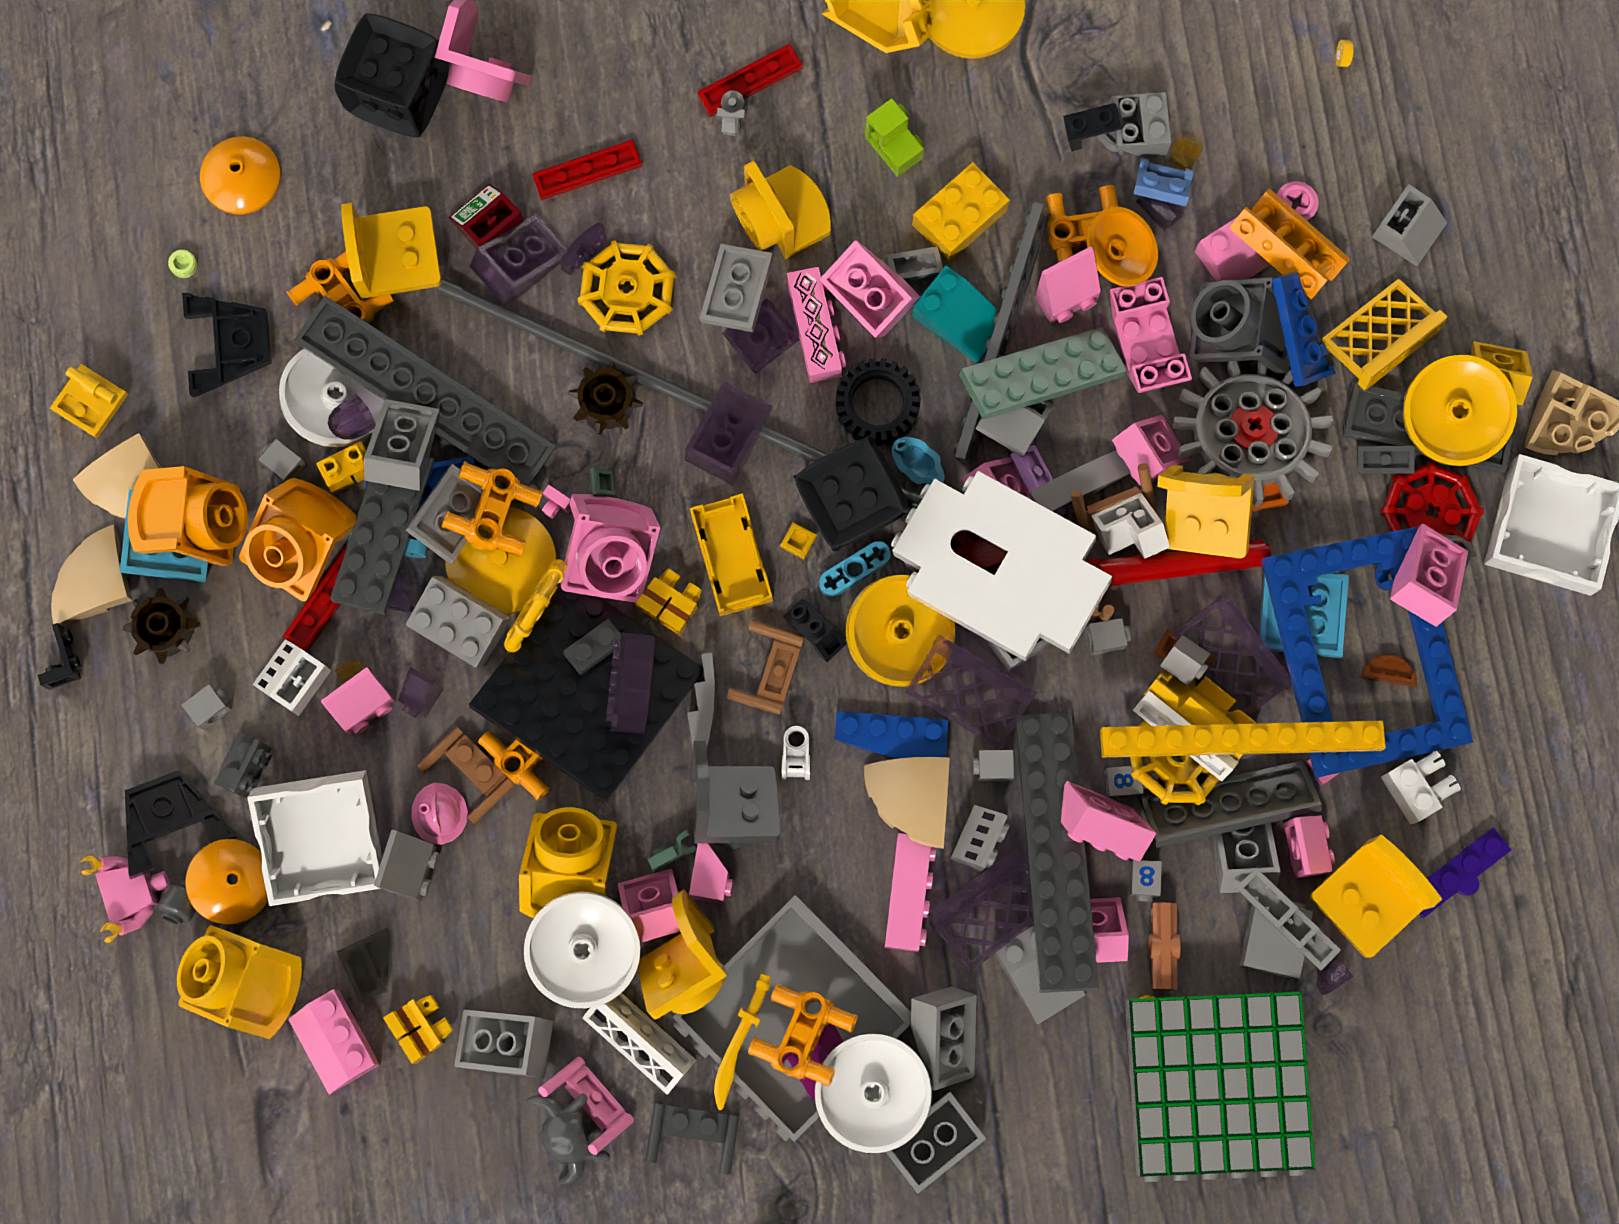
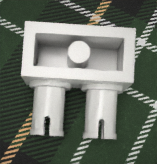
M1433 751L1430 755L1416 763L1413 759H1410L1381 776V779L1410 825L1423 820L1443 808L1440 801L1461 790L1458 783L1449 787L1451 783L1456 781L1452 775H1449L1432 787L1426 782V776L1445 766L1443 759L1434 763V760L1441 757L1437 751Z

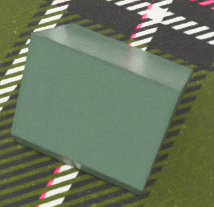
M595 467L590 468V494L614 498L613 471Z

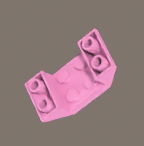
M1163 277L1147 280L1136 286H1122L1110 289L1113 326L1125 368L1127 369V375L1137 392L1142 393L1191 381L1192 377L1185 353H1179L1167 307L1170 301Z

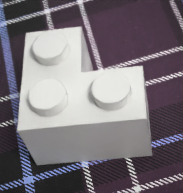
M1142 493L1091 515L1098 539L1109 555L1131 544L1136 545L1144 558L1155 555L1170 547L1163 522Z

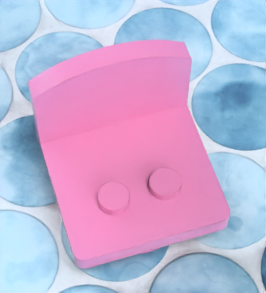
M453 0L447 10L435 58L451 62L446 84L509 103L514 82L529 86L532 75L510 69L511 63L489 57L487 62L468 56L479 17L478 7L474 0Z
M572 494L569 505L575 521L565 558L567 570L563 580L560 582L562 590L636 603L644 592L660 531V525L652 508L608 496Z

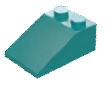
M945 266L913 306L912 317L977 364L986 353V343L988 338L993 335L995 328L994 318L998 310L966 279L948 266Z

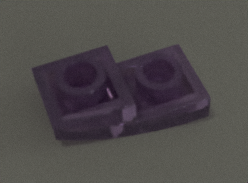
M598 222L591 226L568 247L559 261L563 272L571 275L575 268L579 269L585 256L583 252L594 256L596 250L602 249L607 237L603 224Z

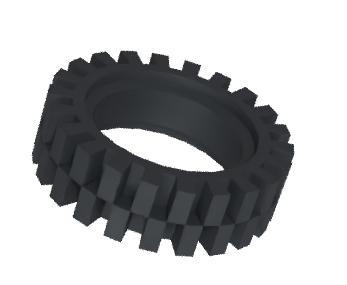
M871 358L868 363L861 361L858 362L857 367L854 368L852 366L848 369V374L843 375L841 383L837 387L835 401L838 421L840 425L843 424L844 431L847 434L851 433L853 435L852 438L856 441L864 439L866 436H872L877 446H881V443L885 442L887 445L893 444V440L903 438L905 433L908 434L911 431L913 424L915 425L920 409L919 386L915 384L914 376L909 375L908 369L904 366L902 368L898 367V362L892 361V364L887 363L885 358H881V361H875V358ZM881 379L894 384L899 389L903 398V408L895 420L885 425H872L857 416L853 408L852 398L855 391L864 382Z

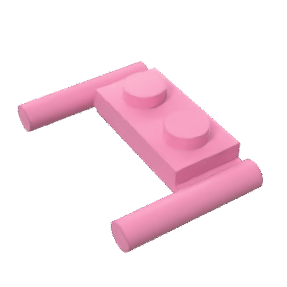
M581 1057L575 1058L539 1087V1092L543 1097H547L564 1082L567 1083L565 1088L574 1099L578 1098L582 1093L586 1094L588 1100L582 1108L601 1130L606 1128V1131L588 1146L589 1151L593 1155L599 1153L634 1122L633 1116L625 1112L623 1107L592 1071L585 1066V1061Z

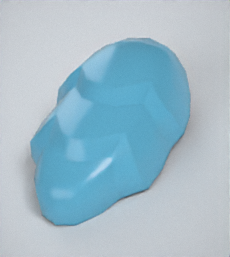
M912 437L899 438L894 442L892 446L894 462L898 469L905 473L910 480L916 484L926 483L931 485L934 479L943 483L945 476L941 467V457L934 450L930 449L925 442Z

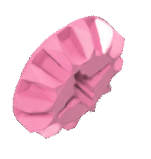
M1298 181L1287 183L1277 193L1290 207L1292 206L1290 199L1294 201L1301 195L1300 205L1303 208L1298 206L1294 210L1307 221L1315 215L1318 209V196L1314 189L1306 183Z

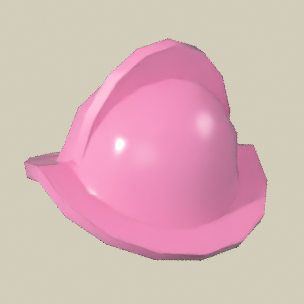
M434 782L425 786L416 795L412 804L411 819L414 829L423 840L431 844L442 845L453 841L463 832L467 823L468 809L464 798L455 788L445 783Z

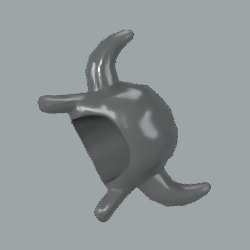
M584 1093L579 1095L566 1108L551 1095L543 1097L539 1094L527 1099L528 1104L543 1107L549 1115L542 1124L541 1139L547 1153L560 1164H568V1173L558 1181L562 1185L571 1184L582 1176L585 1167L584 1160H610V1155L607 1151L601 1150L596 1155H593L588 1149L590 1144L582 1128L580 1108L588 1100Z

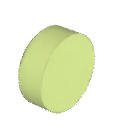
M184 249L172 253L168 261L170 270L179 278L192 276L198 266L194 255Z

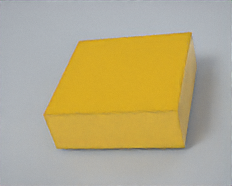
M792 522L780 544V548L805 560L817 538V534Z

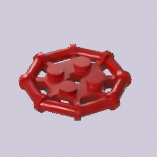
M1427 461L1425 465L1415 468L1414 474H1395L1392 478L1393 483L1384 507L1380 509V515L1384 516L1391 532L1402 530L1396 517L1402 516L1407 528L1417 526L1419 528L1423 523L1439 534L1461 536L1466 541L1472 543L1481 515H1484V508H1481L1468 481L1469 477L1466 474L1463 476L1436 465L1434 461ZM1426 476V485L1413 489L1408 484ZM1434 476L1455 485L1448 489L1445 485L1435 484ZM1459 488L1469 508H1461L1454 494ZM1401 491H1403L1407 495L1406 503L1403 508H1396L1395 506ZM1429 505L1438 510L1436 519H1433L1431 515L1427 516L1425 514ZM1461 516H1469L1463 534H1461L1456 527ZM1461 542L1456 543L1461 547L1463 546V543Z

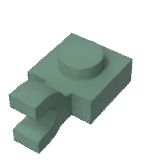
M687 830L678 835L676 846L667 849L666 845H663L651 852L652 857L647 860L654 872L683 855H690L697 851L695 845L690 848L682 846V841L689 837Z

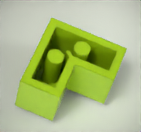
M891 98L866 117L865 138L894 174L899 177L923 159L924 144L918 135H912L907 129L909 119L907 110L903 105H897Z

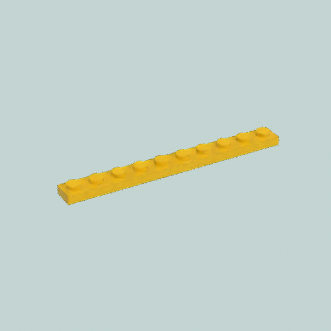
M1383 721L1102 727L1100 729L1102 758L1383 751L1386 749Z

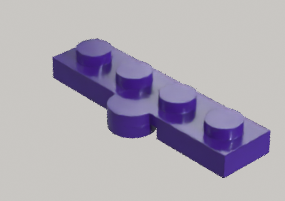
M1494 827L1427 877V880L1435 888L1442 900L1435 907L1422 910L1419 913L1421 918H1425L1457 892L1463 896L1476 893L1479 889L1477 877L1511 851V848Z

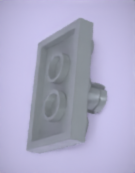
M720 244L700 315L701 322L754 332L774 260L773 253Z
M454 464L447 468L405 530L448 563L455 561L467 541L464 539V535L441 528L444 516L447 511H450L453 514L470 520L474 516L482 493L480 485L458 478L460 469Z

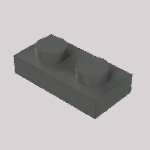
M1358 446V474H1414L1415 446Z
M607 619L566 648L563 654L577 672L582 675L625 644V638L611 621Z

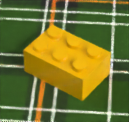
M972 162L913 214L912 226L933 247L938 246L940 255L949 263L1007 212L1010 200Z

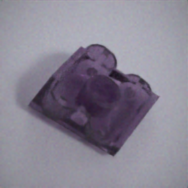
M768 298L761 304L754 332L728 328L722 332L755 374L800 340L799 334L795 332Z

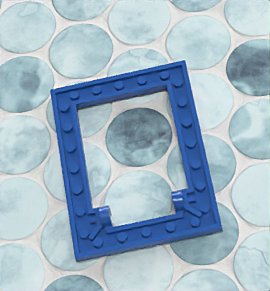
M1418 526L1261 559L1301 723L1333 722L1305 607L1318 605L1322 602L1321 595L1313 596L1311 592V587L1318 584L1316 577L1378 564V567L1375 569L1376 583L1382 590H1390L1418 530ZM1388 570H1390L1392 580L1388 579ZM1408 610L1436 722L1385 733L1386 749L1383 751L1309 753L1315 778L1473 743L1443 622L1435 627Z

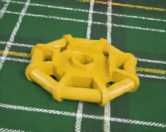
M616 240L611 241L607 248L590 261L584 262L581 266L583 274L580 297L577 298L579 305L586 309L603 332L635 333L640 336L643 335L646 329L666 314H670L673 310L671 307L674 279L677 276L675 271H671L656 253L654 246L651 244L646 246L617 243ZM620 254L637 255L640 258L638 260L621 259ZM615 256L616 261L613 262L611 267L604 270L598 268ZM647 260L653 264L659 274L652 275L649 273L644 265ZM593 275L600 277L599 290L591 293ZM625 281H629L631 286L634 287L629 293H624L622 289H619L620 286L625 285ZM663 282L661 300L653 297L655 284ZM601 299L609 309L606 316H604L593 301ZM651 304L657 307L642 320H639L638 313L643 312L648 305ZM615 314L632 315L634 322L614 321L612 319Z
M557 559L550 564L544 576L538 581L532 592L533 594L523 605L520 614L504 641V647L508 652H516L521 648V642L524 637H528L531 634L535 622L539 620L545 608L548 607L549 600L557 589V583L563 580L567 570L563 560Z
M1144 720L1139 726L1152 725H1150L1147 721ZM1147 756L1146 766H1143L1142 757H1130L1133 780H1138L1160 799V803L1165 805L1168 803H1195L1200 805L1205 802L1206 796L1220 781L1190 756H1180V762L1174 761L1171 756ZM1153 772L1165 782V787H1162L1148 773ZM1203 773L1207 775V778L1200 786L1196 777ZM1187 785L1190 790L1173 791V787Z

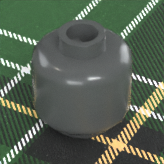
M180 881L179 884L167 885L158 903V910L161 912L160 917L174 925H181L182 922L191 921L196 912L188 899L185 881Z

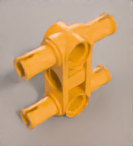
M1114 185L1099 188L1103 210L1110 207H1119L1115 191L1116 187ZM1054 193L1046 196L1050 219L1047 224L1049 232L1048 242L1052 251L1057 253L1059 263L1073 256V249L1087 247L1089 224L1100 212L1067 216L1064 209L1063 195L1061 193ZM1062 230L1068 237L1059 238L1055 235V232Z
M346 251L335 259L327 258L326 260L314 262L310 271L305 275L306 279L289 291H286L296 306L315 292L317 294L320 293L322 297L327 296L351 313L362 314L360 319L368 324L374 320L375 313L391 302H394L390 294L370 297L365 301L358 298L343 278V273L349 269ZM330 272V276L327 279L319 280L321 273Z
M464 461L458 478L481 486L482 493L473 518L470 520L447 511L441 528L464 535V539L470 542L476 549L496 550L498 548L520 557L525 548L526 540L503 533L502 527L513 499L536 508L540 502L542 491L521 484L520 480L508 469L496 470L489 468L484 470ZM495 480L502 481L506 489L497 487ZM483 529L487 531L489 539L482 538L478 530Z
M491 730L487 731L478 740V744L482 745L495 759V765L514 784H521L537 801L549 791L550 788L533 773V768L543 759L517 740L506 747ZM512 759H519L521 763L520 768L515 772H509L507 770L508 762Z
M777 984L773 990L771 1001L794 1009L793 1017L781 1044L775 1046L754 1037L748 1054L770 1062L773 1069L781 1071L789 1077H796L798 1079L807 1077L829 1087L836 1070L812 1061L814 1050L825 1025L830 1023L848 1030V1032H852L858 1016L835 1007L833 1001L823 998L819 993L801 991L799 993L781 986V984ZM812 1002H819L822 1005L820 1011L816 1014H809L807 1012V1008ZM791 1055L798 1056L799 1062L794 1068L785 1067L787 1057Z

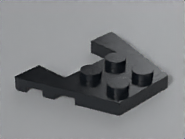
M182 293L183 314L186 320L213 317L216 368L188 371L189 395L192 398L272 364L268 312L265 308L235 302L228 303L206 296L203 298L194 296L191 293Z
M180 770L125 790L128 876L130 880L155 870L145 844L146 842L198 822L202 823L210 843L223 839H236L237 837L235 831L203 799L200 792Z

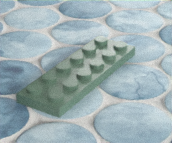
M1100 327L962 368L959 376L984 420L1124 377L1127 369L1104 328Z

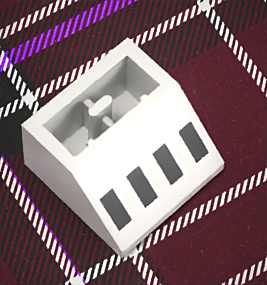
M285 639L253 685L299 716L331 670Z

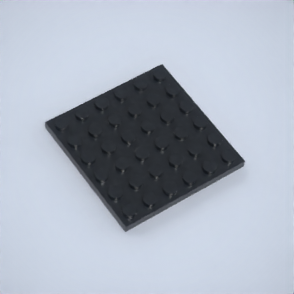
M560 586L550 599L548 607L545 608L539 620L535 622L531 634L528 637H524L521 642V648L516 652H509L471 700L469 708L605 802H608L693 688L694 683L702 676L704 670L698 663L601 597L566 592ZM609 619L625 638V644L580 675L564 656V650Z

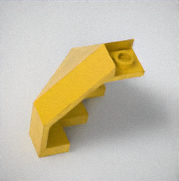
M824 0L828 8L821 13L822 15L885 53L918 47L931 36V25L927 23L928 11H932L933 0Z

